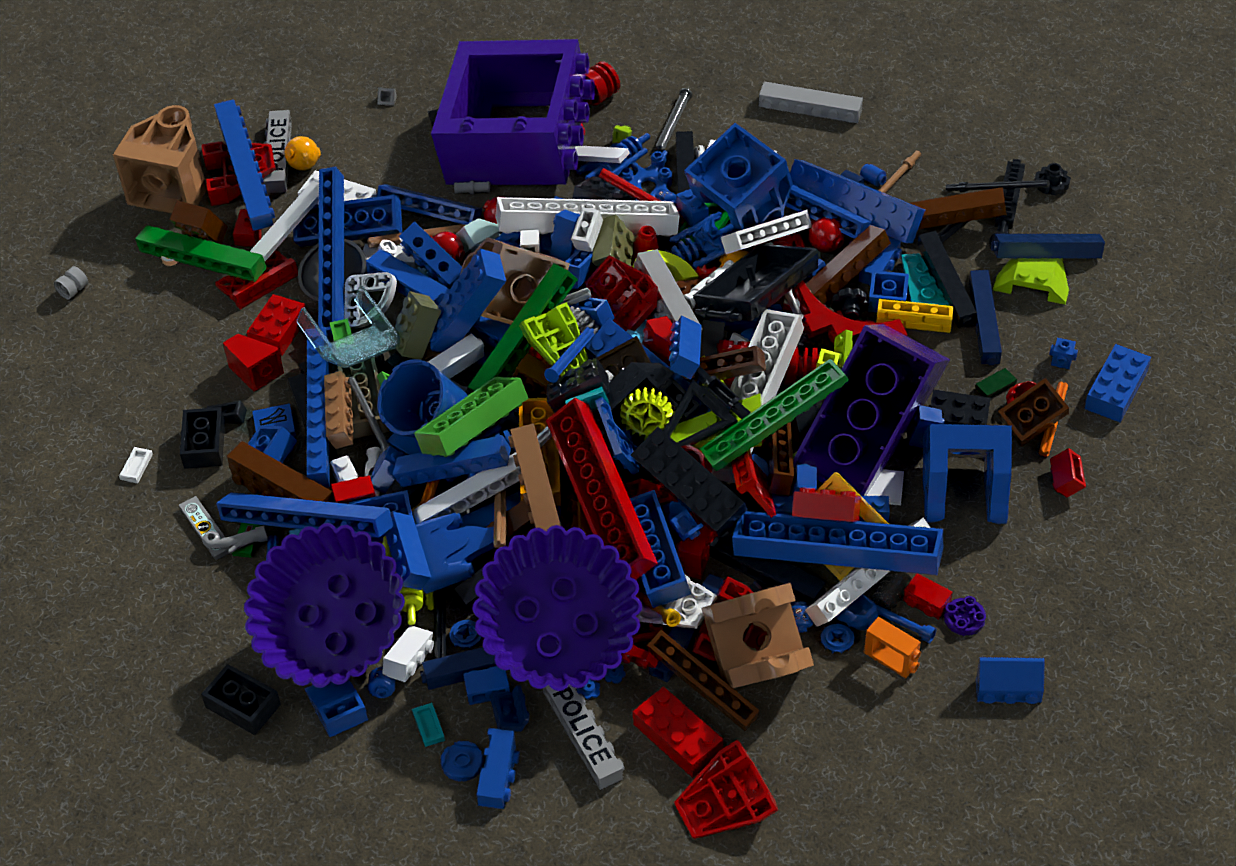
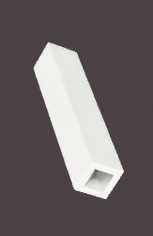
M471 333L428 361V363L435 366L451 379L484 357L485 346L480 338H476Z

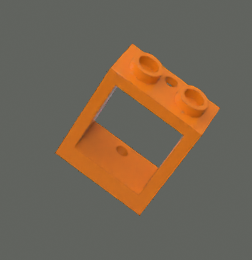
M877 617L866 630L864 653L904 678H907L910 673L914 674L919 667L918 659L921 655V642L882 618Z

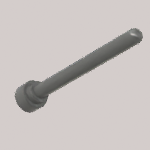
M349 377L348 382L381 446L380 454H382L391 444L387 442L355 377Z

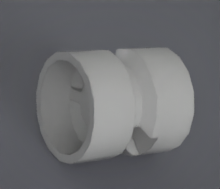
M72 266L63 276L56 279L53 284L57 292L69 300L76 295L78 290H82L88 285L89 282L86 275L78 267Z

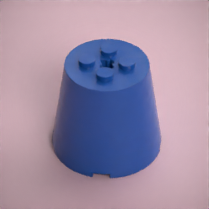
M413 359L402 362L394 367L388 379H384L378 393L377 408L382 423L391 432L416 438L414 432L468 395L432 364L424 360Z

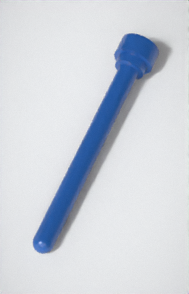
M876 605L880 616L918 633L921 640L929 644L934 639L937 631L936 628L930 625L920 626Z

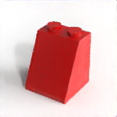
M236 334L223 342L229 368L253 392L284 374L280 352L277 347L241 334Z

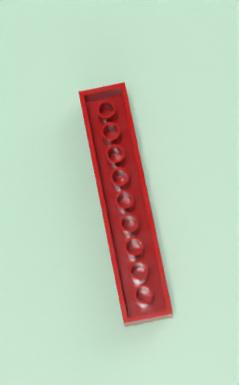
M573 398L550 416L546 423L592 533L602 538L604 546L610 545L618 550L619 560H624L630 565V577L636 580L657 565V560L589 404Z

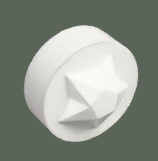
M382 240L378 246V250L382 249L392 256L397 251L396 245L390 240Z

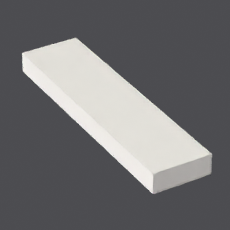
M575 147L578 153V161L621 163L630 154L628 148Z

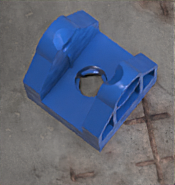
M736 123L684 170L692 194L703 203H716L728 213L731 224L739 230L773 221L784 216V208L793 185L786 159Z
M930 424L923 433V493L926 522L934 523L941 521L945 517L948 457L984 458L987 521L996 524H1007L1011 484L1012 426Z

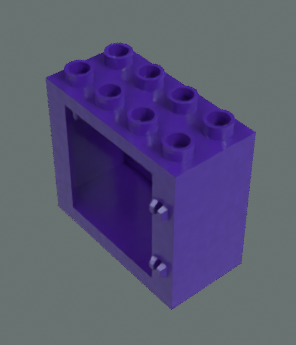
M578 39L459 41L431 132L446 184L454 185L455 182L463 183L473 180L474 182L489 181L490 185L567 184L569 171L577 170L578 153L575 147L582 146L584 141V131L581 123H588L589 105L587 100H593L595 96L594 80L586 79L585 75L589 72L588 53H581ZM493 106H550L547 118H526L524 116H518V118H490Z

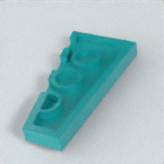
M920 253L901 255L903 271L909 274L907 290L910 302L949 306L948 301L943 297L941 289H938L935 284L934 277L929 274V269Z

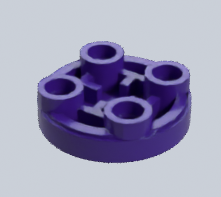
M974 597L958 598L946 605L944 621L947 627L954 633L966 636L973 635L984 627L986 613L982 605Z

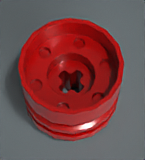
M598 62L590 67L588 74H585L586 79H593L595 85L594 99L587 100L590 105H598L620 89L619 77L613 67L607 62Z
M796 347L784 375V386L793 385L798 381V378H803L816 369L819 358L818 348H813L812 356H808V348L805 347L803 356H799V350Z

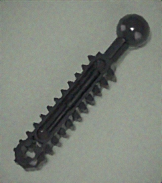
M1013 159V162L1008 161L1004 182L1023 180L1025 164L1021 163V160ZM1021 188L1003 189L1007 215L996 216L994 227L998 228L997 232L993 233L989 238L990 249L995 234H1007L1008 229L1013 228Z

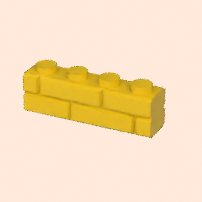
M879 299L876 323L900 319L904 328L950 333L953 306Z

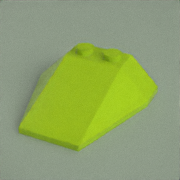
M1011 258L996 276L993 291L1011 294L1013 285L1048 291L1047 301L1066 305L1069 288L1062 258Z
M567 302L554 307L536 318L535 316L528 318L519 325L528 343L551 367L580 335L576 318ZM585 347L564 369L560 376L565 375L570 369L582 366L585 361L589 360Z

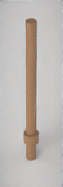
M915 151L911 157H907L903 161V165L878 191L886 193L908 169L910 170L915 165V161L921 156V153Z

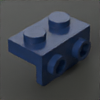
M516 685L512 692L492 691L490 699L497 729L514 732L522 731L529 722L530 715L526 709L525 695L522 693L521 686Z

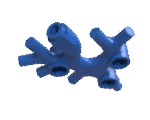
M666 150L663 152L656 151L651 155V164L648 167L642 168L636 162L631 164V168L636 171V175H633V171L627 167L617 176L641 190L643 182H654L656 186L650 194L654 197L659 191L668 190V187L672 185V172L669 168L665 167L666 158L669 153Z

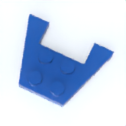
M602 397L595 400L612 446L611 452L615 460L618 459L622 467L628 469L632 475L638 473L639 466L634 463L630 456L637 449V444H633V441L637 440L636 435H632L631 429L626 430L624 428L621 430L615 424L610 405Z

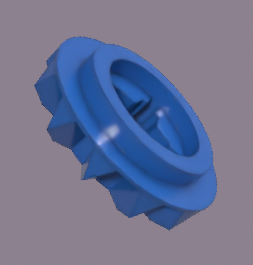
M462 620L452 626L449 635L455 647L459 646L462 649L470 647L472 649L475 644L479 645L482 637L475 630V621ZM468 630L469 636H467V638L464 639L463 635H465V633Z
M831 624L822 631L821 643H823L825 649L831 650L832 653L837 651L842 654L845 650L849 651L850 647L854 644V634L849 627L843 624ZM834 637H841V642H839L838 640L833 642Z

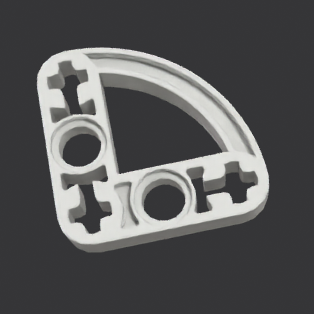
M388 272L352 275L347 278L345 282L344 319L348 318L351 328L368 326L386 312L396 291L397 281L394 275ZM373 278L374 285L372 287H368V280ZM388 278L390 279V281L387 282V284L380 282V280L387 281ZM384 291L376 307L363 316L364 292ZM357 297L358 302L352 307L351 300Z

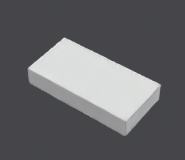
M134 447L119 475L120 480L138 483L153 455L152 450Z

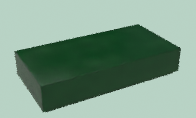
M1004 368L976 383L975 389L983 397L991 398L1017 384V379Z

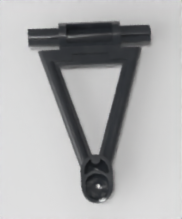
M700 366L693 376L703 386L701 387L692 380L663 431L669 437L672 435L694 396L718 416L721 421L677 442L680 446H693L736 424L738 421L731 415L733 413L741 420L751 413L742 405L743 401L715 375L710 376Z

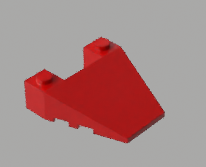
M221 141L202 144L203 158L207 171L223 168L224 176L206 179L211 206L229 203L241 195L226 144ZM252 143L253 148L250 150L255 152L256 160L254 162L258 161L260 168L258 173L261 172L264 178L276 170L272 145Z

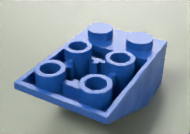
M349 680L340 685L331 682L322 688L315 687L314 685L305 688V692L329 738L368 720L365 706Z

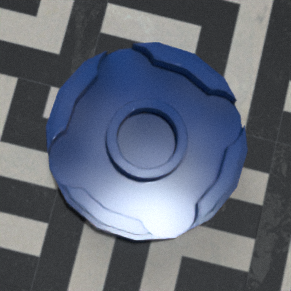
M468 741L455 742L451 747L448 746L441 755V767L444 774L455 781L473 779L483 768L484 757L482 751L479 750L476 744Z

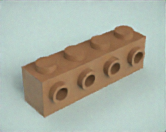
M343 371L324 376L326 437L335 449L353 444L351 386L348 382L349 377H346Z

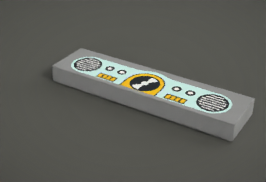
M196 496L179 504L180 510L201 540L204 534L209 531L217 532L220 535V539L225 538ZM207 547L215 560L229 554L228 550L231 548L213 549Z

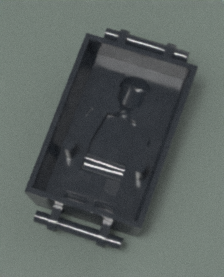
M759 244L693 295V299L698 307L695 310V315L701 316L703 319H725L727 322L753 321L818 269V259L821 253L816 248Z

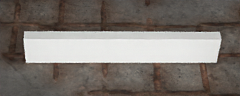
M313 180L250 252L263 255L264 261H266L319 201V184Z

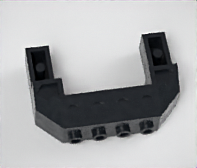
M631 362L626 368H622L612 381L609 380L610 393L606 395L615 424L621 430L625 428L626 424H622V418L620 417L621 404L631 392L635 393L637 388L641 392H643L645 387L650 392L654 388L656 394L661 391L662 397L667 396V402H671V409L674 412L686 392L673 379L674 372L660 363ZM694 398L682 416L681 422L689 420L698 412L700 404ZM595 410L592 413L607 444L610 441L598 410ZM608 448L621 480L624 482L629 477L630 472L622 467L618 459L615 460L611 450Z

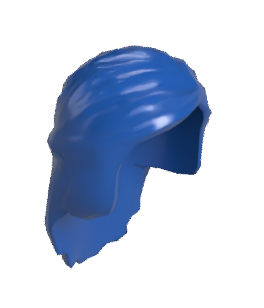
M862 594L835 618L847 623L849 627L857 630H866L877 619L879 611L874 601Z

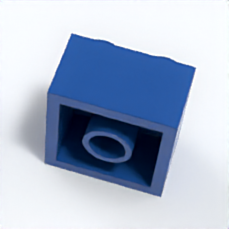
M872 270L868 312L877 313L879 299L906 301L909 274Z

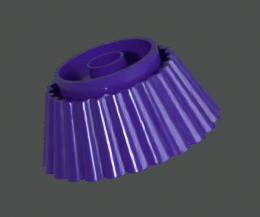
M326 523L321 525L318 530L311 526L305 527L300 531L299 536L295 534L287 535L283 539L281 546L272 547L267 553V561H262L256 566V579L249 582L247 586L250 598L244 604V612L249 616L245 629L249 635L253 636L251 641L252 649L257 653H262L263 664L269 668L276 667V673L280 678L289 679L292 677L293 681L299 686L312 683L315 687L322 688L331 682L340 685L352 676H361L370 665L379 662L382 658L383 649H387L393 644L394 633L402 622L400 613L405 603L404 596L401 594L403 580L399 574H396L395 560L390 556H386L384 545L380 542H372L367 532L359 531L355 533L354 529L349 525H342L336 529L334 525Z
M554 525L548 528L547 531L541 528H533L528 532L527 537L523 535L514 536L509 542V547L504 546L496 550L494 561L486 563L483 567L482 574L484 579L480 580L475 586L476 595L479 597L473 604V613L479 618L475 624V630L481 637H485L483 640L484 650L490 655H495L497 667L502 670L510 669V674L516 681L529 680V683L537 689L545 688L548 684L556 691L566 689L569 684L574 688H582L588 683L589 679L596 681L602 679L607 673V668L612 669L620 665L622 660L621 653L631 650L633 646L631 635L636 634L640 629V622L636 616L642 610V603L636 597L639 591V584L634 578L630 577V565L624 560H619V552L615 547L610 545L604 546L600 536L595 534L586 536L585 532L577 527L566 531L562 526Z

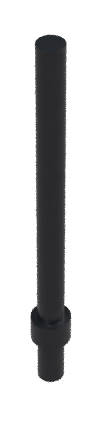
M1049 180L989 183L959 182V184H947L946 191H959L961 193L968 192V190H989L1001 187L1003 189L1049 187Z

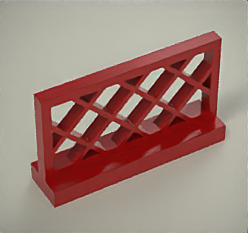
M275 250L270 257L275 256L276 258L265 261L266 265H273V267H267L256 282L227 275L215 282V285L231 298L239 309H242L298 276V269L295 260L292 258L287 259ZM236 282H244L243 285H236Z
M749 449L742 456L731 461L736 489L741 495L748 491L772 518L776 515L772 494L769 493L768 477L754 462L751 450Z

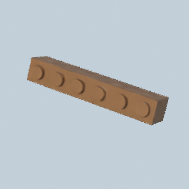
M534 423L510 429L512 436H508L511 448L515 447L517 453L513 455L516 467L520 466L521 474H518L520 485H525L527 492L523 493L525 504H530L532 511L528 512L530 523H535L536 528H541L545 531L554 525L561 526Z

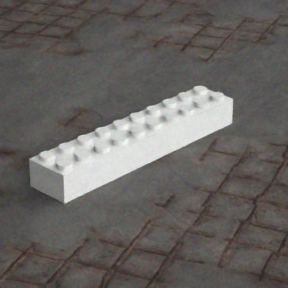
M497 197L496 221L499 232L506 234L512 232L521 233V230H539V234L553 233V220L556 214L565 209L580 215L583 207L599 210L602 218L616 214L634 236L637 235L643 226L653 227L656 235L664 237L678 234L680 215L672 201Z
M768 309L763 312L748 347L757 345L764 352L766 371L734 378L730 390L741 400L761 394V404L763 405L776 396L804 330L800 315ZM731 462L717 472L712 467V474L717 479L735 483Z

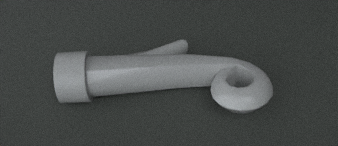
M264 525L255 527L254 530L220 539V535L217 532L209 531L202 538L203 544L208 548L231 547L228 550L229 554L248 544L257 541L259 543L268 541Z

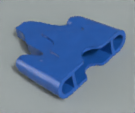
M456 512L415 524L431 574V579L423 587L425 594L472 577L475 574V570L471 561L494 548V526L487 528L466 526L460 528L464 521L461 513L457 514Z

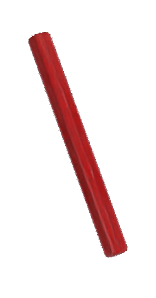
M605 168L599 174L601 179L639 201H660ZM680 215L679 224L683 225L685 220Z

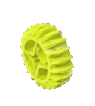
M646 387L643 389V392L637 388L636 392H631L621 404V422L626 424V430L632 429V435L639 433V438L642 435H646L647 438L657 427L663 430L666 424H668L670 417L673 415L672 404L667 402V396L662 397L661 391L656 394L654 388L651 392L647 391Z

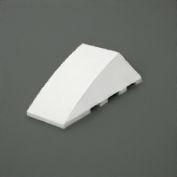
M686 576L692 594L661 606L666 609H674L680 613L681 621L675 627L697 629L704 619L701 608L714 604L717 600V595L702 585L695 584ZM642 603V610L636 616L639 622L667 625L663 622L660 614Z

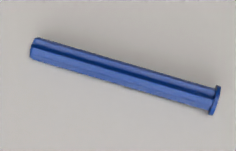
M586 327L553 366L545 370L544 376L549 382L554 383L558 381L559 375L595 335L593 328Z

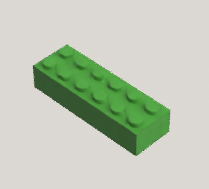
M494 377L414 432L422 454L449 457L459 447L467 445L469 440L480 436L483 430L494 426L500 418L508 416L510 411L521 407L522 403L529 399L521 378Z

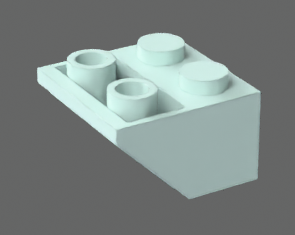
M478 218L465 225L456 235L461 239L466 254L469 251L474 252L487 237L496 239L500 236L498 224Z

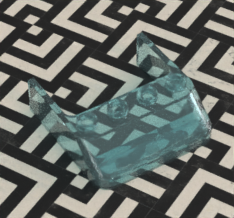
M363 285L359 286L354 301L372 324L371 327L330 343L305 307L301 308L296 320L320 356L325 361L342 368L351 367L395 349L400 341L399 334Z

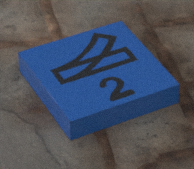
M290 404L252 411L256 431L260 425L283 426L293 437L296 436Z

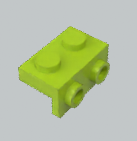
M845 330L835 337L834 352L840 354L837 363L840 369H842L853 347V331Z

